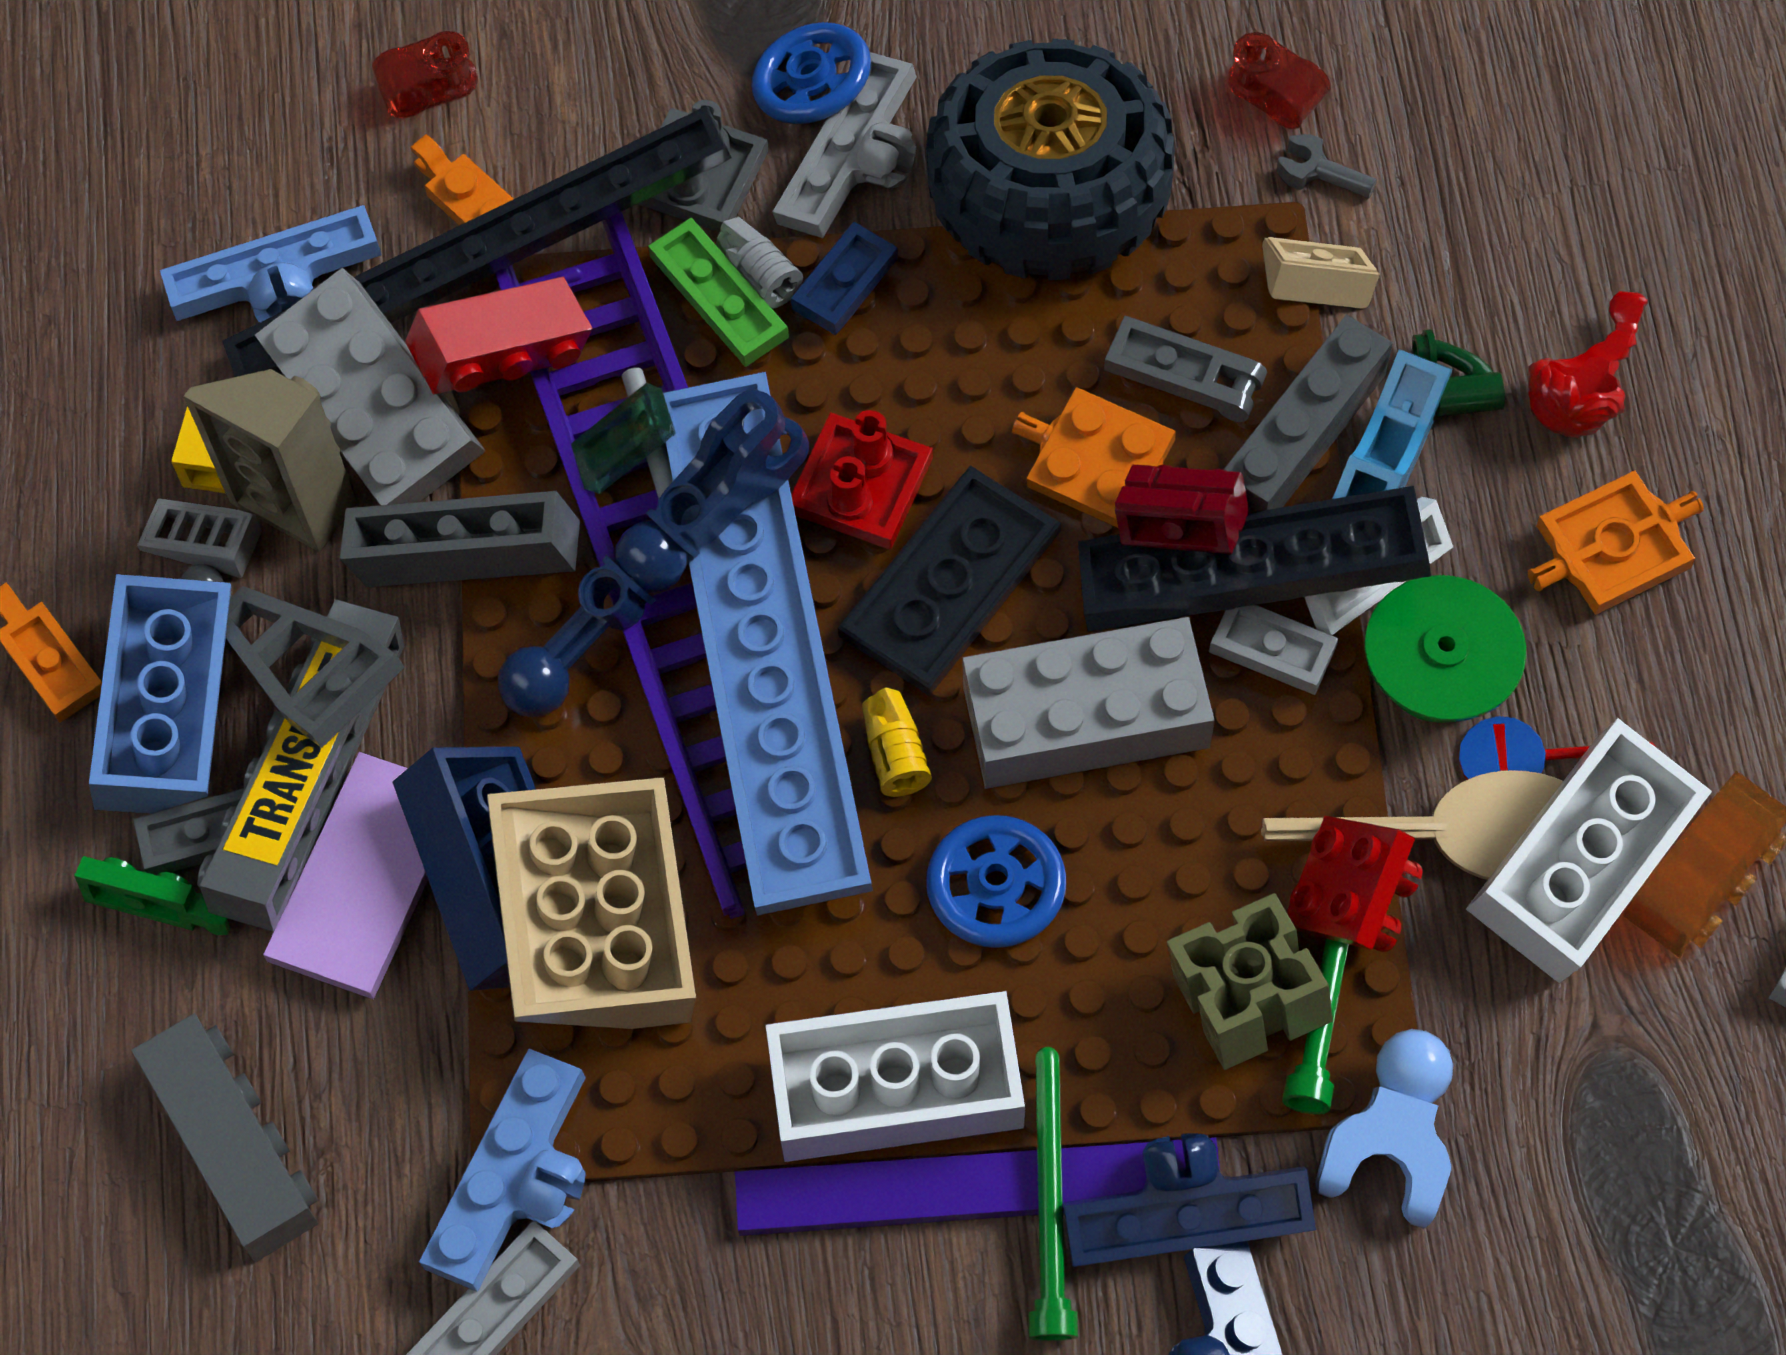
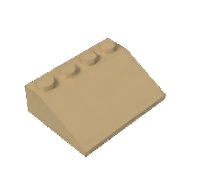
M664 778L487 794L514 1021L626 1029L691 1022L696 993Z

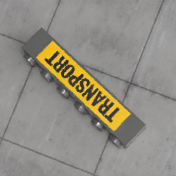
M335 599L327 616L328 618L363 630L400 658L405 646L399 617ZM311 637V651L305 664H298L292 673L289 684L290 697L292 698L342 649ZM386 686L322 748L289 724L279 710L275 711L268 725L267 744L260 758H253L247 768L244 779L245 791L238 805H232L224 816L221 827L222 839L214 855L209 854L205 857L199 870L197 883L209 913L272 932L275 931Z

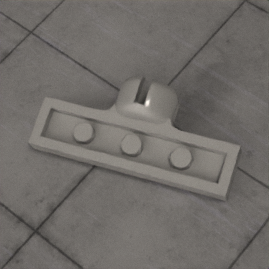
M870 52L871 69L865 86L847 107L827 118L772 211L777 225L823 238L851 189L856 184L867 182L892 189L901 186L906 181L907 176L891 171L911 172L916 156V146L911 139L912 133L910 129L890 124L917 78L912 63Z

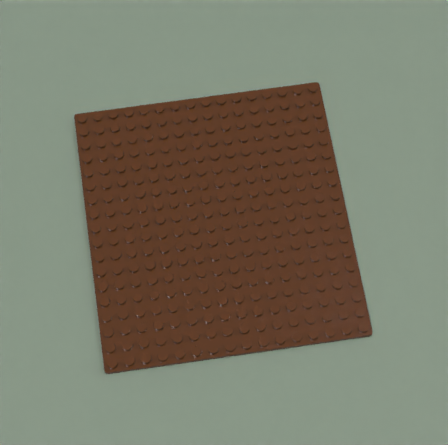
M1298 202L1168 210L1165 211L1163 218H1157L1151 234L1129 256L1123 257L1119 254L1117 255V260L1112 261V265L1109 268L1094 274H1089L1087 270L1070 274V279L1048 280L1047 275L1028 274V277L1025 279L1005 274L1004 267L994 262L990 265H984L969 255L968 250L962 247L960 242L955 241L950 232L946 231L943 226L871 231L898 247V260L835 336L792 310L790 300L778 308H772L787 325L789 338L746 367L650 258L648 246L635 247L688 388L766 372L770 395L782 409L784 417L798 423L806 433L809 441V452L804 462L788 479L791 494L830 412L855 420L856 416L862 411H877L886 419V432L933 448V460L891 550L796 516L873 888L871 892L757 915L748 870L745 868L731 873L745 915L730 919L729 915H723L622 630L608 627L568 670L569 693L561 707L547 716L540 717L520 716L508 708L498 690V671L506 657L519 648L544 647L581 607L578 597L580 582L591 570L599 568L530 372L515 380L509 381L502 378L481 383L466 392H459V416L485 449L483 454L460 471L461 499L557 491L580 520L575 571L462 580L464 747L520 746L536 790L664 778L696 993L691 1022L626 1029L514 1021L510 987L469 991L468 988L471 1160L528 1049L580 1068L586 1077L553 1144L555 1150L579 1159L586 1173L585 1182L1037 1150L1035 1057L1038 1050L1043 1047H1052L1059 1054L1061 1148L1145 1143L1169 1136L1170 1141L1181 1140V1134L1186 1133L1205 1134L1209 1138L1329 1130L1344 1118L1358 1114L1368 1106L1373 1089L1380 1086L1376 1066L1377 1056L1382 1046L1398 1032L1409 1029L1418 1030L1400 898L1398 895H1393L1386 914L1400 920L1401 932L1396 934L1387 929L1381 930L1383 933L1397 939L1395 946L1387 952H1379L1374 948L1371 950L1350 944L1348 946L1325 1068L1330 1072L1329 1081L1334 1084L1330 1111L1325 1114L1316 1115L1298 1112L1288 1108L1282 1102L1287 1076L1294 1073L1295 1066L1302 1064L1307 1033L1289 1041L1282 1029L1266 1037L1268 1051L1226 1070L1223 1069L1204 1034L1200 1011L1193 1014L1173 978L1167 946L1168 940L1208 922L1212 924L1216 933L1234 926L1233 911L1274 893L1287 912L1290 905V896L1299 882L1311 851L1312 841H1264V836L1261 833L1263 818H1324V815L1331 817H1388L1361 615L1332 635L1338 638L1337 647L1315 695L1209 653L1210 643L1226 610L1179 617H1189L1214 716L1211 745L1207 749L985 789L963 689V657L1174 620L1164 619L1088 632L1084 617L1078 541L1119 534V529L1028 488L1027 477L1040 454V445L1017 434H1012L1013 425L1018 420L1020 412H1024L1026 415L1050 425L1053 420L1062 414L1072 393L1078 387L1175 430V441L1163 465L1205 470L1225 469L1323 344L1318 303L1275 299L1270 295L1262 247L1264 238L1273 237L1309 242L1306 214L1302 204ZM844 233L825 234L823 238L805 235L768 239L803 274V284ZM612 249L533 254L512 264L518 283H523L611 255L613 252ZM495 274L459 290L458 300L500 291ZM623 278L573 293L583 312L629 298ZM1126 315L1250 358L1262 364L1267 370V375L1261 389L1254 391L1251 399L1254 402V406L1247 421H1232L1225 418L1216 409L1105 371V358L1124 316ZM639 321L589 336L580 357L571 365L645 342L646 339ZM656 366L642 369L649 390L663 386ZM549 367L550 372H551V371H554V370H557V369H554V368H552V367ZM1222 375L1219 376L1217 381L1218 384L1232 388L1234 383L1232 379ZM615 376L559 397L566 416H570L628 396L622 376ZM658 414L656 416L660 425L662 435L664 436L661 415ZM631 422L576 441L583 462L642 443L636 422ZM781 435L780 437L783 454L790 447L791 438L788 435ZM1337 439L1284 507L1333 499L1341 479ZM971 465L1061 523V532L933 693L928 696L838 636V627ZM649 467L592 486L599 508L656 490ZM633 525L609 532L615 552L616 545L624 531ZM689 564L686 565L679 581L665 591L692 583ZM665 591L653 592L650 594L653 596ZM609 593L604 600V609L613 606ZM1304 597L1288 601L1257 604L1259 607L1316 629ZM698 608L643 626L650 650L702 633ZM707 658L660 674L668 698L712 684ZM885 687L900 691L917 727L918 738L921 740L923 747L922 752L925 754L927 767L932 777L926 787L905 796L891 797L882 793L875 765L872 761L871 751L867 744L862 703ZM717 710L677 723L685 747L722 735ZM727 762L695 772L703 797L732 788ZM737 815L713 822L722 848L742 841ZM1002 815L1024 820L1045 833L1054 843L1062 857L1066 871V892L1061 908L1053 921L1041 933L1021 944L992 948L969 943L948 930L939 920L930 904L926 888V876L933 852L941 840L955 827L978 817ZM989 839L976 842L966 848L971 859L974 861L983 854L995 852ZM1020 844L1009 853V855L1020 862L1023 869H1027L1037 860L1027 848ZM993 871L985 879L991 885H1001L1007 880V877L1002 872ZM966 873L950 875L952 897L970 894L967 887ZM1027 884L1022 896L1016 903L1031 910L1038 902L1042 891ZM980 905L978 906L975 920L989 924H1001L1003 909H989ZM1297 932L1299 951L1307 948L1320 969L1325 939ZM1006 991L1025 1104L1024 1128L789 1162L784 1161L766 1031L767 1024Z

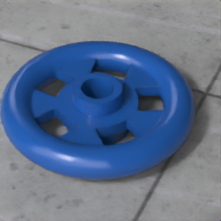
M820 22L793 29L775 40L759 58L753 71L751 83L754 100L766 115L777 121L790 124H807L826 119L847 107L865 86L871 69L869 48L857 32L844 25ZM828 43L832 45L829 52L825 53L822 49L814 47L815 44ZM790 57L786 65L787 71L777 70L781 63ZM850 60L849 71L837 74L836 64ZM789 86L794 95L786 101L775 95L784 87ZM828 88L831 89V92L827 95L810 101V96L820 94Z
M989 815L962 823L941 840L933 852L928 865L926 888L935 914L953 934L979 946L992 948L1009 947L1032 939L1053 921L1064 900L1066 871L1058 849L1040 829L1015 817ZM989 839L995 852L983 854L975 861L972 860L966 848L976 842ZM1019 844L1027 848L1037 859L1027 869H1023L1020 862L1009 855ZM999 871L1006 875L1007 880L1001 885H991L985 878L989 873ZM966 873L967 887L970 894L952 897L950 875ZM1027 884L1042 891L1038 902L1031 910L1016 903L1022 896ZM981 905L989 909H1003L1001 924H989L975 920L978 906Z

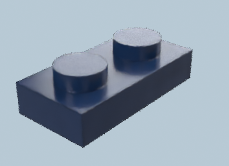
M853 222L791 297L792 310L836 336L898 260V247Z

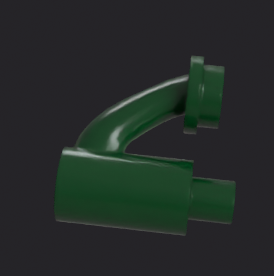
M1432 329L1423 330L1422 334L1413 335L1412 354L1437 363V361L1443 362L1465 374L1464 376L1449 377L1435 412L1437 417L1504 409L1505 389L1500 372H1493L1484 360L1465 349L1444 341L1435 340Z

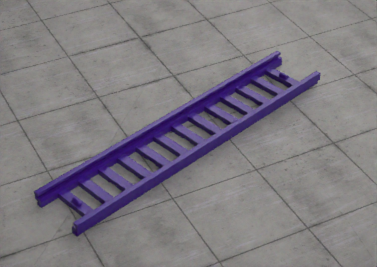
M622 212L602 221L613 252L611 255L523 283H518L512 265L494 273L500 291L564 276L574 293L623 278L629 298L584 312L593 328L589 336L639 321L646 339L645 342L551 372L549 367L530 372L599 567L605 565L602 559L606 555L615 561V550L609 532L650 519L646 512L650 508L654 511L657 509L659 498L656 490L599 508L592 486L649 467L643 445L640 443L583 462L576 441L635 422L629 399L626 397L566 416L559 396L595 385L597 382L611 377H620L626 370L631 368L645 369L656 366L663 386L651 389L649 393L656 415H658L660 410L657 394L688 388ZM692 582L653 595L656 601L652 605L647 602L644 614L640 620L632 627L623 629L622 632L723 915H729L730 919L745 915L731 874L747 868L743 844L740 841L722 848L713 822L737 815L733 791L730 788L703 797L695 772L727 762L722 735L685 747L677 725L679 722L717 710L712 684L668 698L660 674L707 658L703 634L700 633L650 650L643 630V626L696 609L697 603ZM620 588L609 592L613 605L617 603L620 597Z

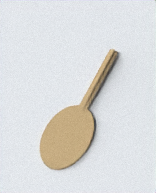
M1529 771L1490 772L1470 778L1452 788L1439 801L1432 816L1336 818L1399 829L1414 837L1415 840L1434 839L1439 851L1452 864L1469 874L1488 880L1563 781L1552 776ZM1263 818L1261 833L1264 836V841H1312L1321 826L1323 818Z

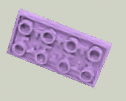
M362 752L358 753L263 954L267 962L374 1000L428 881L392 783L393 780L408 768Z

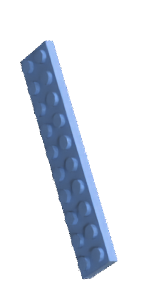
M766 372L657 394L673 481L696 456L709 424L736 396L747 390H758L770 395ZM756 409L747 414L744 419L743 428L746 433L750 432L765 419V411L763 409ZM780 438L768 455L772 457L783 455ZM787 480L774 493L750 504L714 541L708 545L698 547L697 550L700 554L696 558L687 552L757 915L873 891L791 491ZM699 505L691 506L685 511L681 520L682 525L690 524L695 520L699 513Z

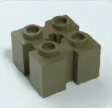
M1275 893L1233 911L1234 926L1216 933L1212 924L1208 922L1167 941L1173 978L1193 1014L1200 1011L1204 1034L1224 1070L1268 1051L1266 1037L1282 1029L1289 1041L1333 1022L1329 985L1309 950L1305 948L1299 951L1296 928Z

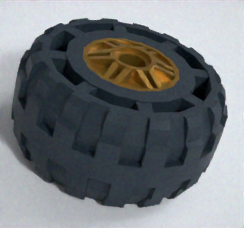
M1052 38L1050 43L1033 44L1032 40L1009 44V50L998 54L990 51L972 61V66L966 71V74L963 72L957 74L938 99V112L936 116L930 117L926 144L930 198L934 199L936 216L945 230L949 231L953 239L960 242L961 246L968 250L969 255L984 265H990L994 262L1004 267L1005 274L1025 279L1028 277V274L1047 275L1048 280L1070 279V274L1085 270L1089 274H1094L1111 267L1112 261L1117 260V255L1129 256L1151 234L1157 218H1163L1170 200L1174 171L1175 146L1172 134V119L1165 102H1161L1157 90L1153 89V85L1147 81L1146 75L1130 62H1126L1124 65L1120 63V61L1116 60L1115 53L1097 45H1092L1091 48L1075 45L1074 40Z

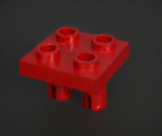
M862 411L856 416L855 420L830 412L791 494L795 516L891 550L933 460V448L886 432V419L877 411Z
M1324 815L1321 826L1313 837L1311 851L1299 882L1290 896L1287 914L1294 924L1296 931L1372 950L1374 948L1379 952L1391 950L1395 946L1397 939L1383 933L1381 930L1387 929L1396 934L1401 932L1400 920L1386 914L1392 897L1396 894L1406 898L1413 895L1419 885L1404 878L1405 874L1416 879H1421L1422 867L1420 864L1407 860L1415 838L1399 829Z

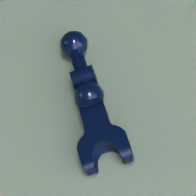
M747 390L736 396L709 424L696 456L662 493L658 500L657 509L654 511L650 508L646 512L652 520L638 522L624 531L616 545L615 561L606 555L602 559L605 563L604 566L595 568L584 576L578 590L581 607L544 647L519 648L506 657L498 671V690L510 710L520 716L540 717L547 716L561 707L569 693L568 670L608 627L623 630L636 624L644 614L645 604L648 602L652 605L656 601L650 593L665 591L679 581L686 568L687 552L696 558L700 554L697 550L698 547L708 545L714 541L750 504L777 491L799 468L809 452L807 435L798 423L784 417L782 409L772 396L758 390ZM763 409L765 411V419L750 432L746 433L743 428L744 419L747 414L752 410ZM781 435L790 436L791 442L787 452L780 456L772 457L768 455ZM699 505V513L695 520L690 524L682 525L681 520L685 511L691 506ZM620 588L621 593L617 603L611 608L604 609V600L607 594L613 589Z

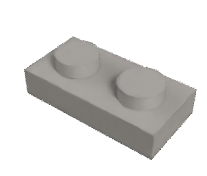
M1250 605L1225 611L1210 643L1209 653L1315 695L1335 652L1338 638L1257 605Z

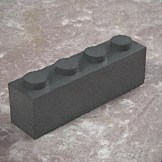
M1346 314L1224 469L1243 474L1248 513L1284 507L1385 377L1393 342Z
M557 491L346 508L340 560L366 587L573 572L576 568L580 520Z
M193 1013L131 1050L242 1246L254 1262L259 1261L318 1225L309 1206L319 1201L301 1169L292 1175L286 1169L280 1157L289 1153L290 1150L273 1121L262 1126L252 1109L262 1102L244 1072L235 1078L232 1076L224 1061L234 1056L217 1025L206 1030L196 1014Z

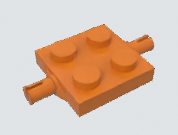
M1076 387L1062 414L1053 420L1050 425L1026 415L1024 412H1020L1018 420L1013 425L1012 434H1017L1040 445V454L1027 477L1028 488L1118 528L1115 515V501L1122 486H1125V479L1132 464L1163 465L1175 441L1176 431Z
M1634 470L1539 516L1536 527L1552 549L1554 559L1529 569V581L1531 584L1535 582L1533 588L1540 592L1544 588L1566 578L1578 588L1594 614L1597 615L1691 569L1695 557L1680 537L1678 523L1702 513L1704 510L1703 503L1700 498L1696 500L1698 496L1696 492L1690 491L1688 494L1665 504L1648 490Z

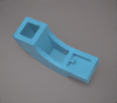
M1398 350L1370 422L1356 450L1348 458L1333 499L1406 486L1434 422L1433 417L1453 369L1406 351Z

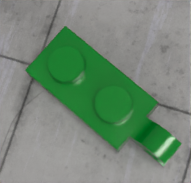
M83 856L74 875L84 901L87 903L191 931L194 930L195 925H199L216 935H228L231 928L228 919L209 913L203 894L195 893L193 885L174 873L160 872L158 875L136 870L132 865L121 859L107 857L101 861Z

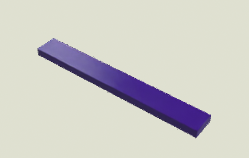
M1215 1137V1138H1210V1139L1213 1141V1143L1215 1144V1146H1216V1153H1217L1218 1166H1219L1217 1140H1216V1137ZM1173 1140L1178 1169H1184L1182 1141ZM1149 1142L1061 1148L1063 1202L1135 1192L1143 1188L1146 1181L1143 1150ZM1037 1150L735 1172L739 1236L1039 1215Z

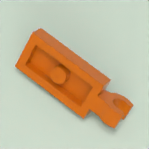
M427 134L410 147L411 151L419 157L414 161V165L426 177L431 179L424 185L427 197L459 226L514 199L464 153L451 162L441 147Z
M7 582L1 585L0 615L7 625L0 628V643L58 722L61 723L100 697L102 681L42 601L27 611Z

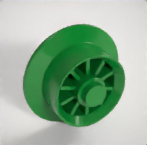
M1431 575L1430 577L1413 579L1399 585L1378 603L1366 629L1365 655L1369 670L1377 685L1402 710L1421 720L1447 723L1483 716L1498 708L1511 696L1518 686L1525 668L1526 641L1522 627L1514 612L1490 589L1461 577Z

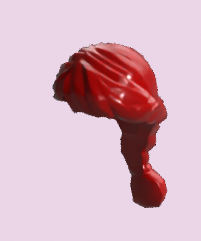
M1619 291L1613 296L1610 301L1609 313L1615 323V330L1608 334L1604 341L1593 345L1585 353L1571 359L1553 360L1551 358H1544L1528 366V395L1531 412L1545 428L1553 433L1569 438H1579L1595 434L1608 420L1624 413L1625 393L1614 374L1619 368L1620 361L1628 358L1630 349L1637 344L1635 334L1638 331V323L1644 307L1648 304V300L1642 294Z

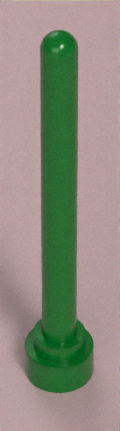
M1325 939L1320 971L1329 985L1333 1022L1307 1033L1302 1064L1295 1066L1294 1073L1287 1076L1282 1098L1285 1106L1306 1114L1318 1115L1328 1113L1334 1091V1084L1329 1081L1330 1072L1325 1068L1349 944Z
M1043 1047L1038 1050L1035 1057L1040 1299L1034 1300V1311L1028 1313L1029 1339L1038 1341H1066L1078 1338V1312L1071 1310V1300L1065 1298L1059 1054L1054 1048Z

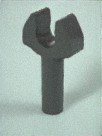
M1311 134L1292 135L1289 137L1288 152L1306 159L1307 162L1298 163L1286 157L1278 158L1277 173L1288 186L1302 190L1308 183L1320 179L1366 198L1371 197L1377 179L1327 160L1322 151V138Z

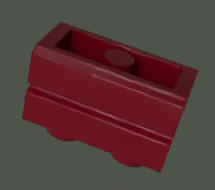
M1132 464L1125 479V486H1122L1115 501V515L1121 544L1124 546L1232 554L1239 538V532L1242 531L1248 516V503L1243 474L1224 469L1205 470L1178 468L1169 465L1150 466Z

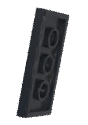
M970 465L840 624L838 636L930 696L1061 532V523Z

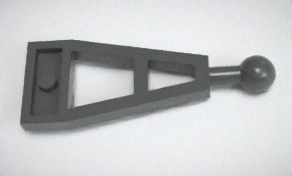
M206 564L191 566L180 578L185 580L224 582L218 570ZM244 586L234 595L231 594L226 639L288 723L321 748L405 668L394 652L361 629ZM253 615L274 622L252 645L239 629ZM304 634L342 649L292 698L269 669Z

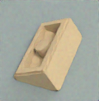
M1273 237L1264 238L1262 247L1270 295L1273 298L1362 309L1367 308L1370 304L1380 274L1361 248Z

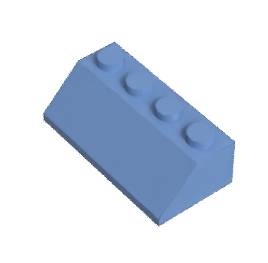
M116 574L89 778L94 810L153 814L208 796L231 583Z

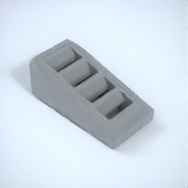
M157 499L137 546L140 551L191 565H210L218 570V572L242 578L262 530L256 515L230 508ZM166 518L175 519L167 539L158 538ZM186 523L194 524L187 541H179ZM205 527L212 529L206 544H200L199 541ZM223 532L229 533L230 536L225 547L218 546Z

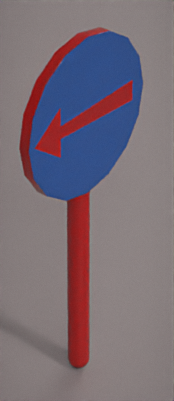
M1497 716L1481 720L1468 730L1460 745L1459 763L1467 780L1478 775L1497 771L1515 770L1542 774L1546 760L1581 758L1590 746L1544 749L1540 736L1530 725L1516 718Z

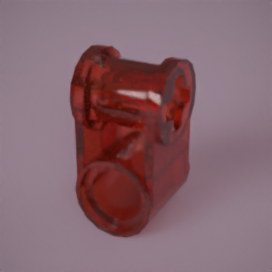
M453 31L438 32L429 38L404 47L389 49L375 58L372 63V72L386 109L391 116L396 118L412 117L431 107L471 94L476 88L479 79L476 67L469 60L470 48L464 36ZM443 46L447 47L450 57H444L442 51ZM455 72L460 82L458 85L454 83L452 74Z
M1251 32L1240 37L1234 45V64L1231 66L1228 74V84L1231 91L1268 114L1275 122L1285 128L1298 129L1331 89V82L1328 76L1319 66L1301 58L1276 42L1269 35ZM1263 49L1266 50L1264 60L1261 59ZM1243 74L1247 75L1245 84L1242 83Z

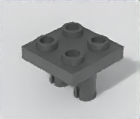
M697 101L692 106V112L689 113L670 108L661 128L708 106L732 158L638 203V205L685 221L692 217L698 225L720 232L723 221L737 216L768 153L767 139L722 125L721 108L713 101Z

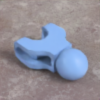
M1409 1029L1396 1033L1382 1046L1377 1056L1376 1066L1380 1086L1373 1089L1368 1106L1360 1113L1344 1118L1330 1129L1315 1183L1318 1194L1329 1198L1339 1196L1348 1189L1351 1178L1362 1160L1372 1155H1385L1399 1164L1406 1178L1405 1195L1401 1207L1403 1216L1411 1225L1424 1229L1436 1216L1451 1172L1448 1152L1445 1145L1436 1135L1434 1127L1438 1105L1432 1103L1445 1094L1453 1076V1061L1449 1049L1440 1038L1427 1031Z

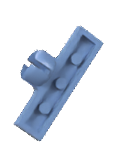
M362 205L162 269L160 273L176 321L238 301H248L251 303L258 322H262L283 310L289 309L313 290V279L381 256L382 254L365 206Z
M528 1049L419 1261L424 1270L478 1292L510 1227L518 1219L528 1218L550 1228L561 1226L569 1219L574 1209L564 1205L566 1197L574 1200L580 1199L586 1173L579 1159L555 1150L553 1144L586 1078L582 1069Z

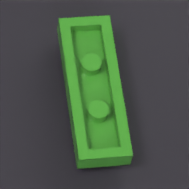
M692 217L648 245L650 258L745 367L789 338L787 325Z

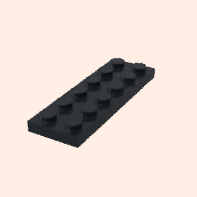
M1414 486L1248 513L1232 554L1124 546L1121 544L1120 534L1078 541L1084 617L1088 632L1157 620L1175 619L1182 616L1219 610H1231L1238 607L1275 601H1288L1294 598L1337 591L1343 592L1393 582H1405L1431 576L1429 556Z

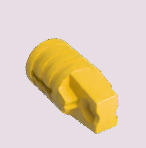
M885 687L862 703L867 744L871 751L872 761L875 765L882 793L891 797L905 796L926 787L932 777L927 767L925 754L922 752L923 747L921 740L918 738L917 727L900 691Z

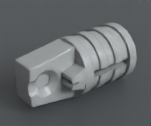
M740 217L723 221L716 246L771 308H778L790 301L791 297L802 285L803 274L797 267L793 266L792 262L767 237L761 235Z

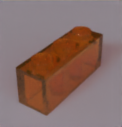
M1736 770L1652 871L1629 902L1623 916L1678 958L1683 956L1692 943L1702 949L1723 923V920L1716 916L1723 905L1729 901L1737 907L1758 880L1750 872L1761 859L1771 865L1786 847V833L1784 832L1786 828V806Z

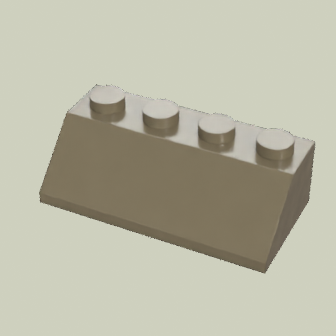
M272 369L190 387L183 397L229 502L245 512L255 514L256 518L320 552L345 519L346 508H353L357 500L349 481L350 475L345 470L340 456L341 450L336 444L330 429L331 423L322 407L321 395L318 390L303 378L293 376L291 379H288Z

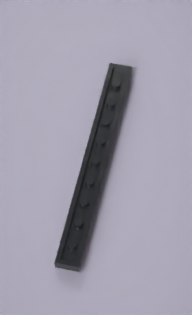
M705 106L385 261L354 278L359 281L389 323H392L709 170L732 157L708 106ZM285 311L222 341L235 377L269 369L284 375L258 341L255 334Z

